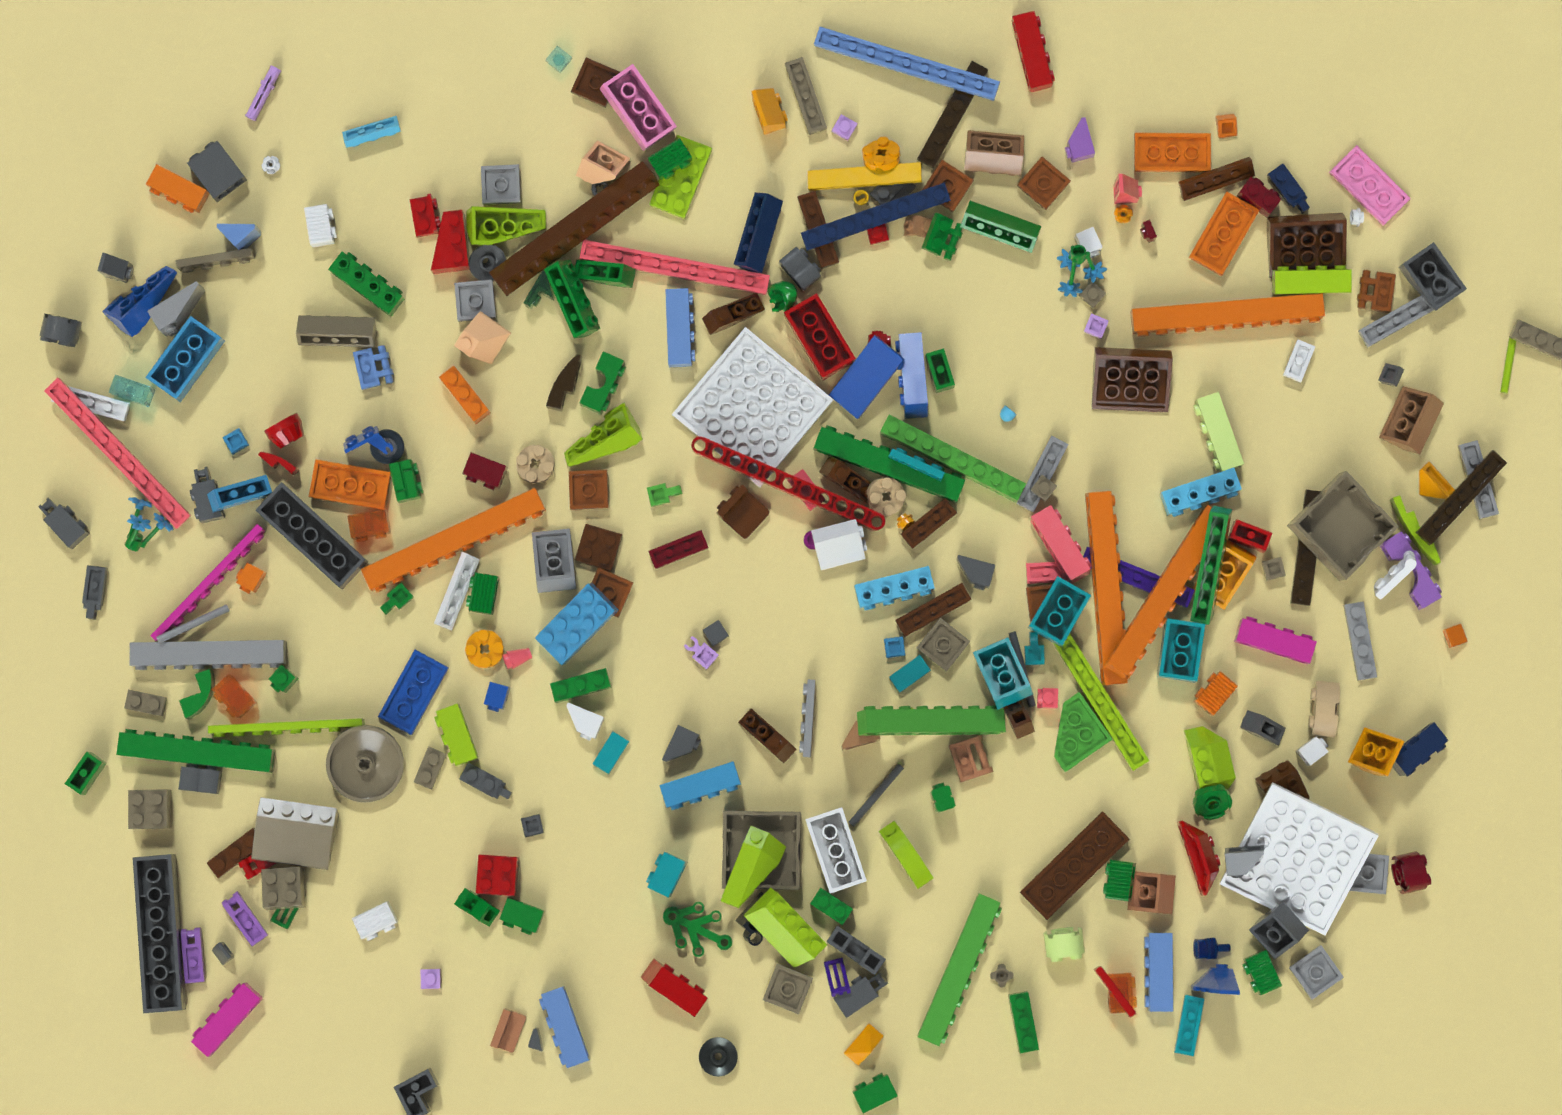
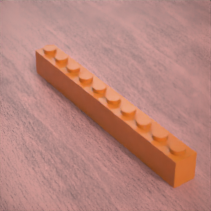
M1323 293L1135 308L1131 310L1130 314L1132 334H1137V337L1149 336V333L1166 335L1168 331H1175L1176 334L1187 333V330L1193 329L1194 332H1204L1206 328L1220 331L1225 330V327L1232 326L1233 329H1242L1244 325H1251L1252 328L1262 327L1266 323H1270L1271 326L1282 325V322L1300 324L1303 320H1308L1309 323H1316L1323 319L1325 310Z
M533 488L362 568L361 571L371 591H376V593L383 591L387 588L386 585L392 582L393 584L400 583L404 580L403 577L409 574L411 576L417 575L426 566L428 568L434 567L443 558L446 560L451 559L460 550L466 552L474 548L473 544L477 542L483 544L491 540L490 536L498 534L499 536L509 531L508 528L514 525L519 527L526 523L525 520L531 517L533 519L541 517L546 509L536 488Z
M1111 491L1085 493L1101 684L1128 683L1127 679H1130L1129 675L1122 678L1104 666L1126 631L1123 629L1122 623L1125 621V612L1121 610L1123 592L1120 591L1119 583L1122 582L1121 572H1118L1120 554L1116 552V545H1118L1119 539L1114 528L1117 525L1116 514H1113L1115 496L1112 495Z
M1207 505L1202 509L1104 666L1120 677L1125 678L1133 674L1137 667L1134 664L1138 659L1141 660L1147 652L1144 648L1148 643L1151 644L1157 636L1155 634L1156 629L1164 625L1167 620L1165 615L1168 611L1171 612L1177 604L1175 599L1177 596L1181 597L1186 590L1185 583L1187 580L1191 581L1197 571L1194 569L1197 564L1200 565L1209 513L1212 509L1211 506Z

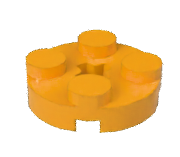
M880 137L862 149L864 164L871 170L876 171V168H882V171L890 170L900 161V147L887 137Z
M480 630L473 633L467 640L465 647L468 660L479 668L494 667L503 658L504 646L502 639L496 633L489 630ZM488 644L490 652L488 654L485 652L481 654L480 646Z

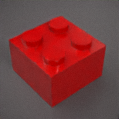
M478 854L476 893L516 896L519 857Z

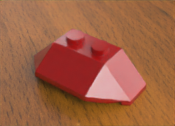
M1178 821L1180 834L1200 894L1205 896L1208 894L1219 872L1218 866L1221 865L1218 855H1214L1212 847H1215L1213 839L1206 832L1184 821Z

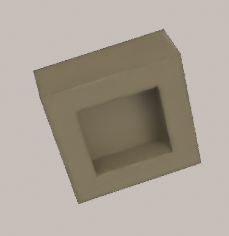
M1092 282L1079 294L1092 308L1106 295L1098 285Z
M1041 475L1030 491L1046 502L1057 485L1044 475Z
M1281 557L1261 562L1266 581L1286 576Z

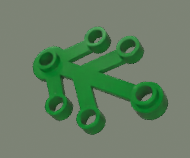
M696 902L693 906L681 910L677 907H668L663 913V920L667 925L672 926L676 937L675 944L678 948H684L687 945L686 938L682 936L680 925L687 928L693 945V954L696 957H701L704 954V948L700 945L697 933L716 942L721 950H728L732 946V939L729 935L724 934L720 936L701 926L712 921H720L722 915L719 911L715 910L709 915L690 921L684 918V916L694 912L702 913L704 911V904L702 902ZM696 904L702 905L701 911L695 910ZM716 912L720 915L718 920L712 918L713 913ZM670 913L676 914L675 920L669 918ZM679 939H683L685 941V944L683 946L678 945L677 942ZM722 939L728 940L727 946L721 945ZM697 947L701 948L702 954L697 955L695 949Z

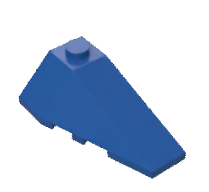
M165 266L148 277L144 285L133 287L131 289L132 293L123 298L121 295L116 298L102 312L122 332L133 337L149 321L150 315L147 311L160 303L177 275L176 270Z
M1216 964V968L1211 967L1191 985V990L1193 991L1201 990V992L1240 995L1234 971L1228 968L1227 964Z

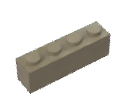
M298 315L296 329L298 345L374 347L376 337L375 317Z

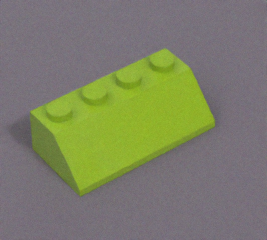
M771 887L743 915L794 968L814 959L827 946L825 941Z

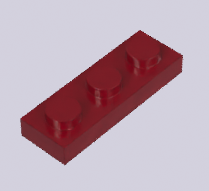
M702 530L648 552L655 569L706 550L709 547Z

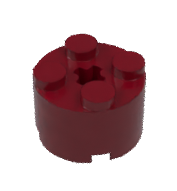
M1415 851L1392 857V860H1395V864H1391L1392 876L1395 885H1400L1402 890L1398 891L1401 894L1424 890L1428 885H1431V877L1425 867L1427 866V859L1424 854L1420 855Z

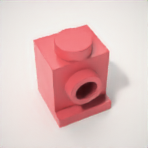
M1058 688L1037 689V708L1057 709Z

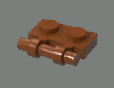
M1363 270L1359 281L1361 287L1360 293L1357 294V308L1365 309L1366 302H1371L1370 310L1390 313L1396 274L1377 271L1374 279L1370 278L1371 271ZM1368 285L1374 286L1373 295H1367Z

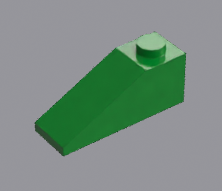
M576 260L575 265L579 280L617 287H633L636 269L626 264Z

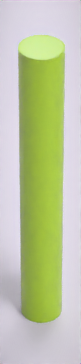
M1511 338L1508 341L1501 393H1508L1516 347V340Z

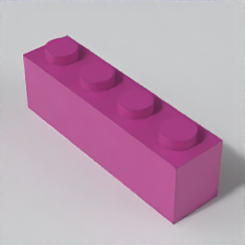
M1246 616V619L1242 618L1240 620L1234 642L1307 665L1311 663L1317 641L1312 640V636L1306 634L1298 636L1294 634L1293 630L1283 628L1282 631L1276 629L1274 624L1265 622L1263 625L1257 623V619Z
M247 982L242 985L239 983L232 990L233 995L229 1000L225 998L219 1004L220 1010L216 1014L214 1012L210 1014L205 1020L207 1024L203 1028L199 1027L192 1036L194 1038L191 1043L207 1057L215 1053L263 999Z

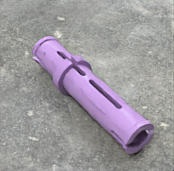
M272 65L270 66L264 80L260 82L261 86L248 112L245 114L247 118L256 121L271 90L275 88L274 84L281 73L280 69Z

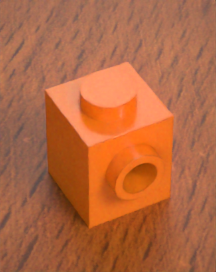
M246 563L244 569L241 568L236 576V579H238L236 583L241 585L239 589L250 594L253 591L256 593L267 573Z

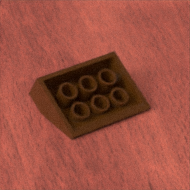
M1343 213L1267 217L1269 278H1272V270H1277L1279 266H1289V270H1296V266H1308V269H1315L1316 266H1327V269H1335V265H1346L1347 219Z
M1095 347L1092 409L1168 412L1173 362L1172 352L1169 350Z

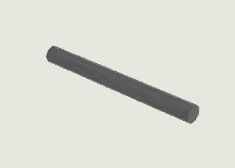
M1016 631L1008 633L1014 651L1029 681ZM1033 695L1026 697L1028 707L1036 706Z
M899 763L850 819L849 823L853 827L856 826L904 769Z

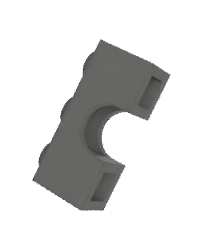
M838 925L826 941L874 975L886 960Z

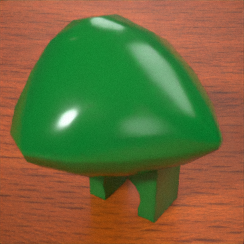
M780 281L768 287L769 301L775 304L772 312L787 311L793 307L797 299V289L792 283Z

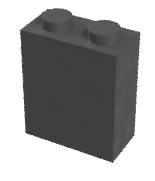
M216 141L207 144L204 148L205 150L200 154L192 155L187 164L213 199L219 202L247 181V179L221 144Z

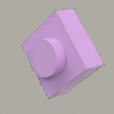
M841 114L832 132L848 141L858 123Z
M1091 313L1084 332L1101 339L1109 320Z
M441 969L420 970L421 989L441 988Z

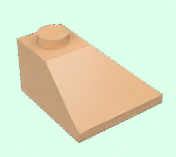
M597 141L582 158L576 176L591 184L613 180L628 164L630 158Z
M480 311L464 329L454 346L469 357L492 364L511 332Z

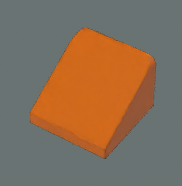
M1234 114L1215 116L1218 138L1237 136V119Z
M1461 624L1443 630L1449 648L1468 642Z

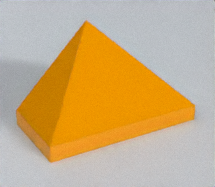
M1430 462L1426 463L1419 470V495L1446 499L1455 490Z
M868 1024L844 1054L859 1066L877 1046L883 1035L871 1024Z

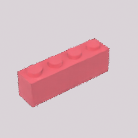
M1050 505L1032 515L1030 522L1067 582L1073 584L1090 574L1091 563L1087 557H1083L1080 553L1082 551L1077 541L1074 542L1070 536L1072 535L1067 525L1064 526L1061 522L1062 517L1057 509L1054 510Z

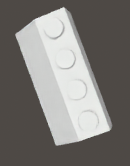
M841 807L805 819L829 892L833 893L866 882L867 880L843 808Z

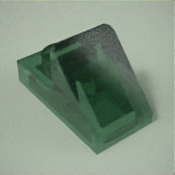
M543 270L523 302L531 310L533 306H538L542 298L541 294L554 301L549 280Z

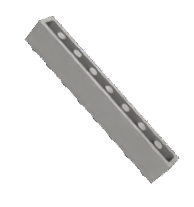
M285 640L162 642L160 644L158 642L130 643V666L135 667V670H147V666H154V670H166V666H174V669L177 670L185 669V666H193V669H204L205 665H212V669H224V665H231L233 669L243 668V665H250V668H262L264 664H270V668H279L281 664H286Z

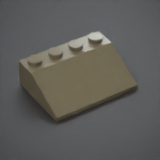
M260 797L251 859L328 870L339 818L337 808Z

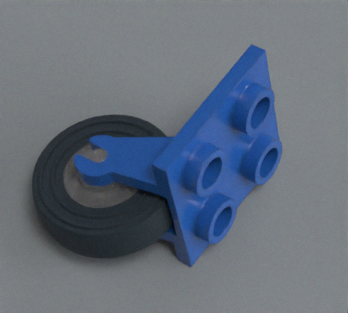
M369 426L362 430V434L358 436L355 434L351 435L343 443L344 451L348 453L368 442L374 459L383 464H391L398 461L403 455L405 448L404 441L399 433L390 429L379 431L377 426L374 428Z

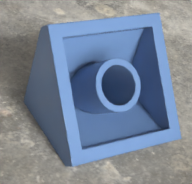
M217 224L220 232L238 250L247 249L261 236V230L255 224Z

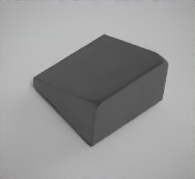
M219 942L212 949V952L222 965H225L234 958L233 953L224 942Z
M534 1028L528 1046L529 1048L543 1051L539 1028Z

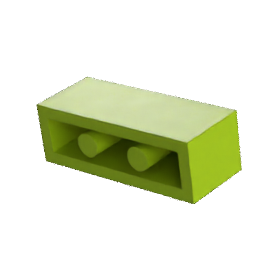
M457 703L436 711L437 716L434 718L438 728L441 727L444 734L441 735L444 745L449 747L450 752L447 754L451 764L455 763V766H460L478 759L479 757L460 704Z

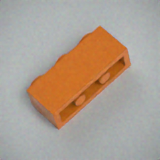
M157 164L146 182L151 193L160 196V194L166 196V200L174 205L177 202L184 205L182 208L190 213L194 211L200 213L210 195L206 189Z
M452 366L439 376L475 424H478L491 414L455 366Z

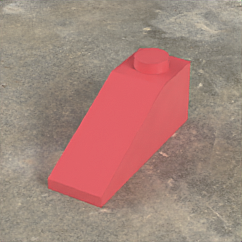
M1118 174L1113 185L1114 204L1137 203L1139 197H1142V187L1138 186V180L1124 174Z

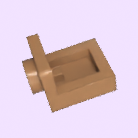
M918 215L906 217L904 236L914 235L925 238L932 219Z

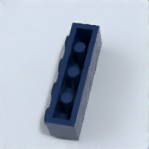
M754 193L734 261L735 266L746 271L762 273L783 204L782 200L768 193Z

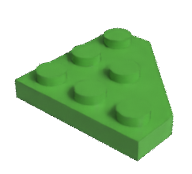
M1080 692L1063 703L1054 758L1063 771L1067 772L1112 740V737Z

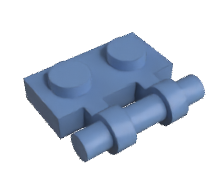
M385 345L378 346L379 354L375 355L372 348L353 352L362 390L381 386L379 378L385 377L386 384L394 382L392 377L394 375L393 369H390L388 360L390 356L389 352H386ZM376 361H381L383 370L377 371Z

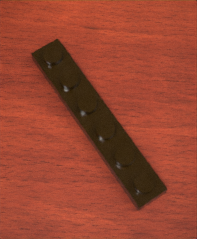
M971 61L966 71L985 77L988 69ZM960 90L954 91L919 154L918 161L934 169L974 97L973 94Z
M1491 450L1415 533L1429 546L1432 545L1507 462L1494 450Z
M1306 489L1303 509L1321 491ZM1300 539L1298 540L1290 604L1310 606L1317 557Z

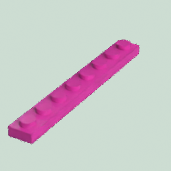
M257 524L150 636L157 641V636L172 630L175 626H180L185 620L183 617L188 612L192 613L197 608V602L201 598L205 599L211 593L210 589L214 585H219L225 577L223 575L228 570L232 571L238 565L237 561L241 557L244 558L251 551L250 547L254 543H259L264 538L265 530Z

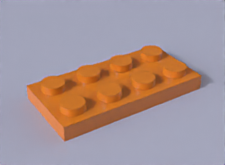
M1134 133V172H1207L1211 170V133Z
M1226 191L1191 252L1189 259L1222 276L1257 216L1259 209Z
M315 459L309 498L385 510L391 472Z

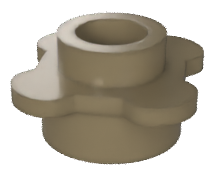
M999 964L997 970L990 974V978L996 980L999 987H1005L1006 982L1014 976L1011 971L1009 972L1004 964Z

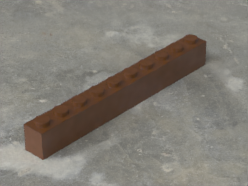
M643 161L498 265L489 274L507 297L660 185L647 165Z

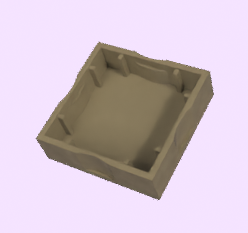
M1347 471L1339 473L1287 525L1339 581L1347 580L1365 562L1368 555L1399 527L1380 506L1369 498L1366 491Z
M723 811L722 889L726 888L750 826L769 832L786 846L780 864L775 870L773 869L765 881L761 882L756 889H769L771 887L772 889L800 890L801 812Z

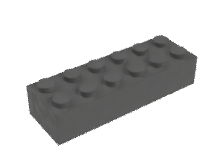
M282 482L256 509L267 522L342 590L369 562Z

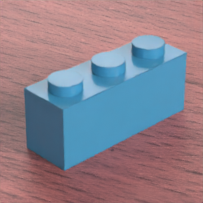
M267 475L214 489L207 496L212 511L216 512L265 498L272 493Z

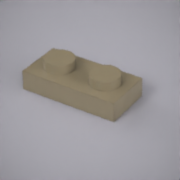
M128 689L124 708L163 716L167 697Z
M428 746L414 783L432 790L447 754Z

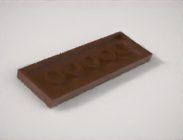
M1102 811L1020 893L1048 920L1130 839Z

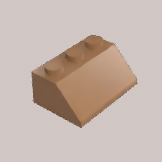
M968 130L964 170L988 172L991 174L1001 173L1011 176L1021 175L1024 156V135Z
M1403 386L1379 438L1405 451L1421 454L1444 403L1431 393Z
M855 721L841 748L844 751L878 742L881 738L880 735L859 736L858 722Z

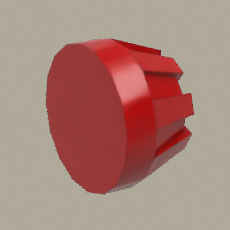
M297 413L264 430L268 439L280 449L304 436L302 421Z

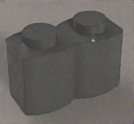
M795 247L779 260V265L804 292L821 277V270L816 263L811 264L807 258L809 256L803 248L799 250Z
M187 763L186 767L181 766L178 789L219 794L222 771H217L218 767L206 766V769H199L198 764Z

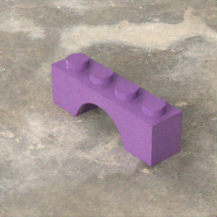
M1401 531L1384 541L1380 548L1388 561H1401L1404 559L1403 554L1406 551L1414 552L1417 563L1416 567L1412 570L1415 582L1409 595L1418 610H1421L1442 598L1440 594L1442 591L1439 585L1431 580L1430 577L1432 575L1426 566L1423 567L1420 562L1422 560L1417 550L1412 549L1409 536Z

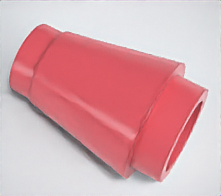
M529 648L506 651V654L502 655L507 669H514L532 659Z

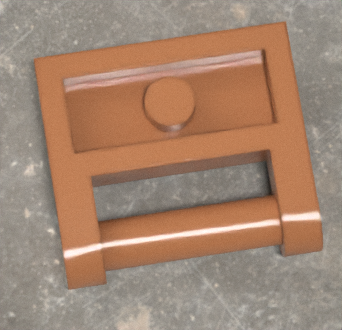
M982 735L949 745L960 782L994 772L992 766L990 767L982 744ZM971 744H975L982 770L977 771L969 746Z

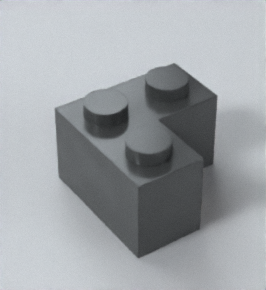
M429 1068L394 1086V1089L407 1115H426L431 1110L423 1093L437 1087L439 1083L432 1069Z

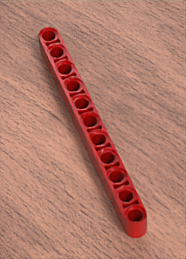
M699 436L692 441V451L698 456L849 521L856 519L853 513L856 509H860L864 512V517L856 519L857 524L870 530L879 531L885 525V517L879 512L705 437ZM697 441L704 442L705 449L702 451L696 450L694 447ZM717 448L721 449L723 456L715 458L712 455V451ZM731 457H739L741 463L738 466L731 465ZM756 464L758 472L750 473L747 469L748 465ZM768 471L775 473L776 479L774 481H768L765 478V474ZM785 479L793 481L794 485L791 489H786L783 486ZM802 487H809L811 494L807 497L803 496L800 492ZM826 494L829 498L828 503L821 504L818 501V496ZM844 502L846 510L843 512L838 511L836 503ZM879 517L882 522L881 526L874 527L871 519Z

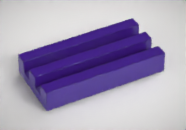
M843 958L824 962L832 997H835V994L838 993L843 995V992L846 991L851 993ZM838 963H840L845 982L843 987L841 986L836 966ZM830 965L833 966L838 988L835 989L833 986L829 970Z

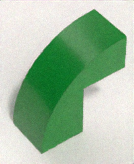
M208 669L195 674L201 692L179 700L186 719L198 715L210 702L215 686L213 670Z

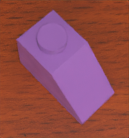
M1085 117L1081 118L1068 140L1067 147H1065L1066 156L1071 159L1072 163L1093 158L1095 155Z

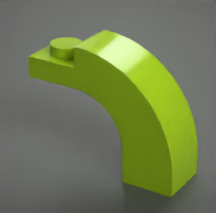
M895 820L879 831L917 889L933 879L923 860Z

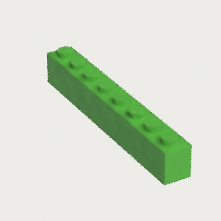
M890 414L880 431L882 436L1017 503L1026 483Z
M995 705L985 706V709H980L979 706H968V709H963L962 706H951V709H945V706H934V709H928V706H917L916 709H911V706H900L899 709H893V706H883L881 709H876V706H866L864 710L857 712L859 736L989 735L1006 732L1004 709L998 710Z
M978 893L917 1037L937 1046L945 1043L949 1034L946 1032L948 1025L952 1026L956 1015L953 1014L955 1008H960L964 999L961 994L964 989H968L971 983L970 973L971 971L975 972L979 961L976 959L979 953L983 954L986 948L985 938L987 935L991 936L994 925H992L994 917L998 918L1001 913L1002 907H1000V902Z

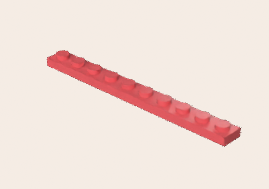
M588 240L583 241L580 253L581 260L626 264L638 271L763 295L767 294L770 275Z
M60 378L55 379L44 390L176 529L192 516Z

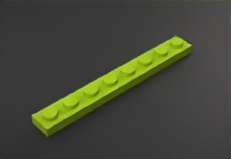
M1071 634L1068 635L1062 647L1053 643L1131 770L1134 771L1149 761L1148 757Z
M365 719L208 726V734H214L216 738L225 737V733H233V737L245 736L244 733L252 732V736L264 735V732L271 731V735L283 734V731L290 730L291 734H301L302 730L310 729V733H321V729H329V732H340L341 728L349 729L354 726L365 725Z

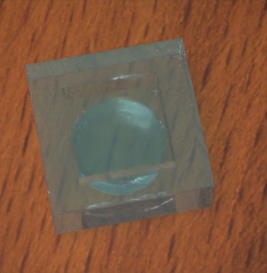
M556 46L545 61L561 73L572 60V57L559 46Z

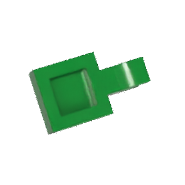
M400 583L387 594L390 600L383 604L380 609L387 615L395 606L400 610L414 596Z

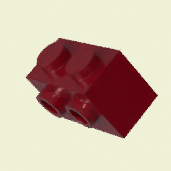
M1250 177L1237 197L1259 209V213L1267 218L1281 201L1280 195L1275 190H1269L1263 186L1264 183L1260 179Z
M470 452L462 474L466 476L465 480L475 484L477 481L484 483L483 487L494 491L495 488L500 489L508 467Z

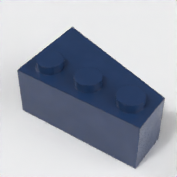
M1435 722L1428 724L1403 744L1393 764V768L1399 776L1408 777L1416 771L1415 768L1429 761L1431 759L1430 756L1435 751L1439 753L1446 747L1445 743L1449 740Z

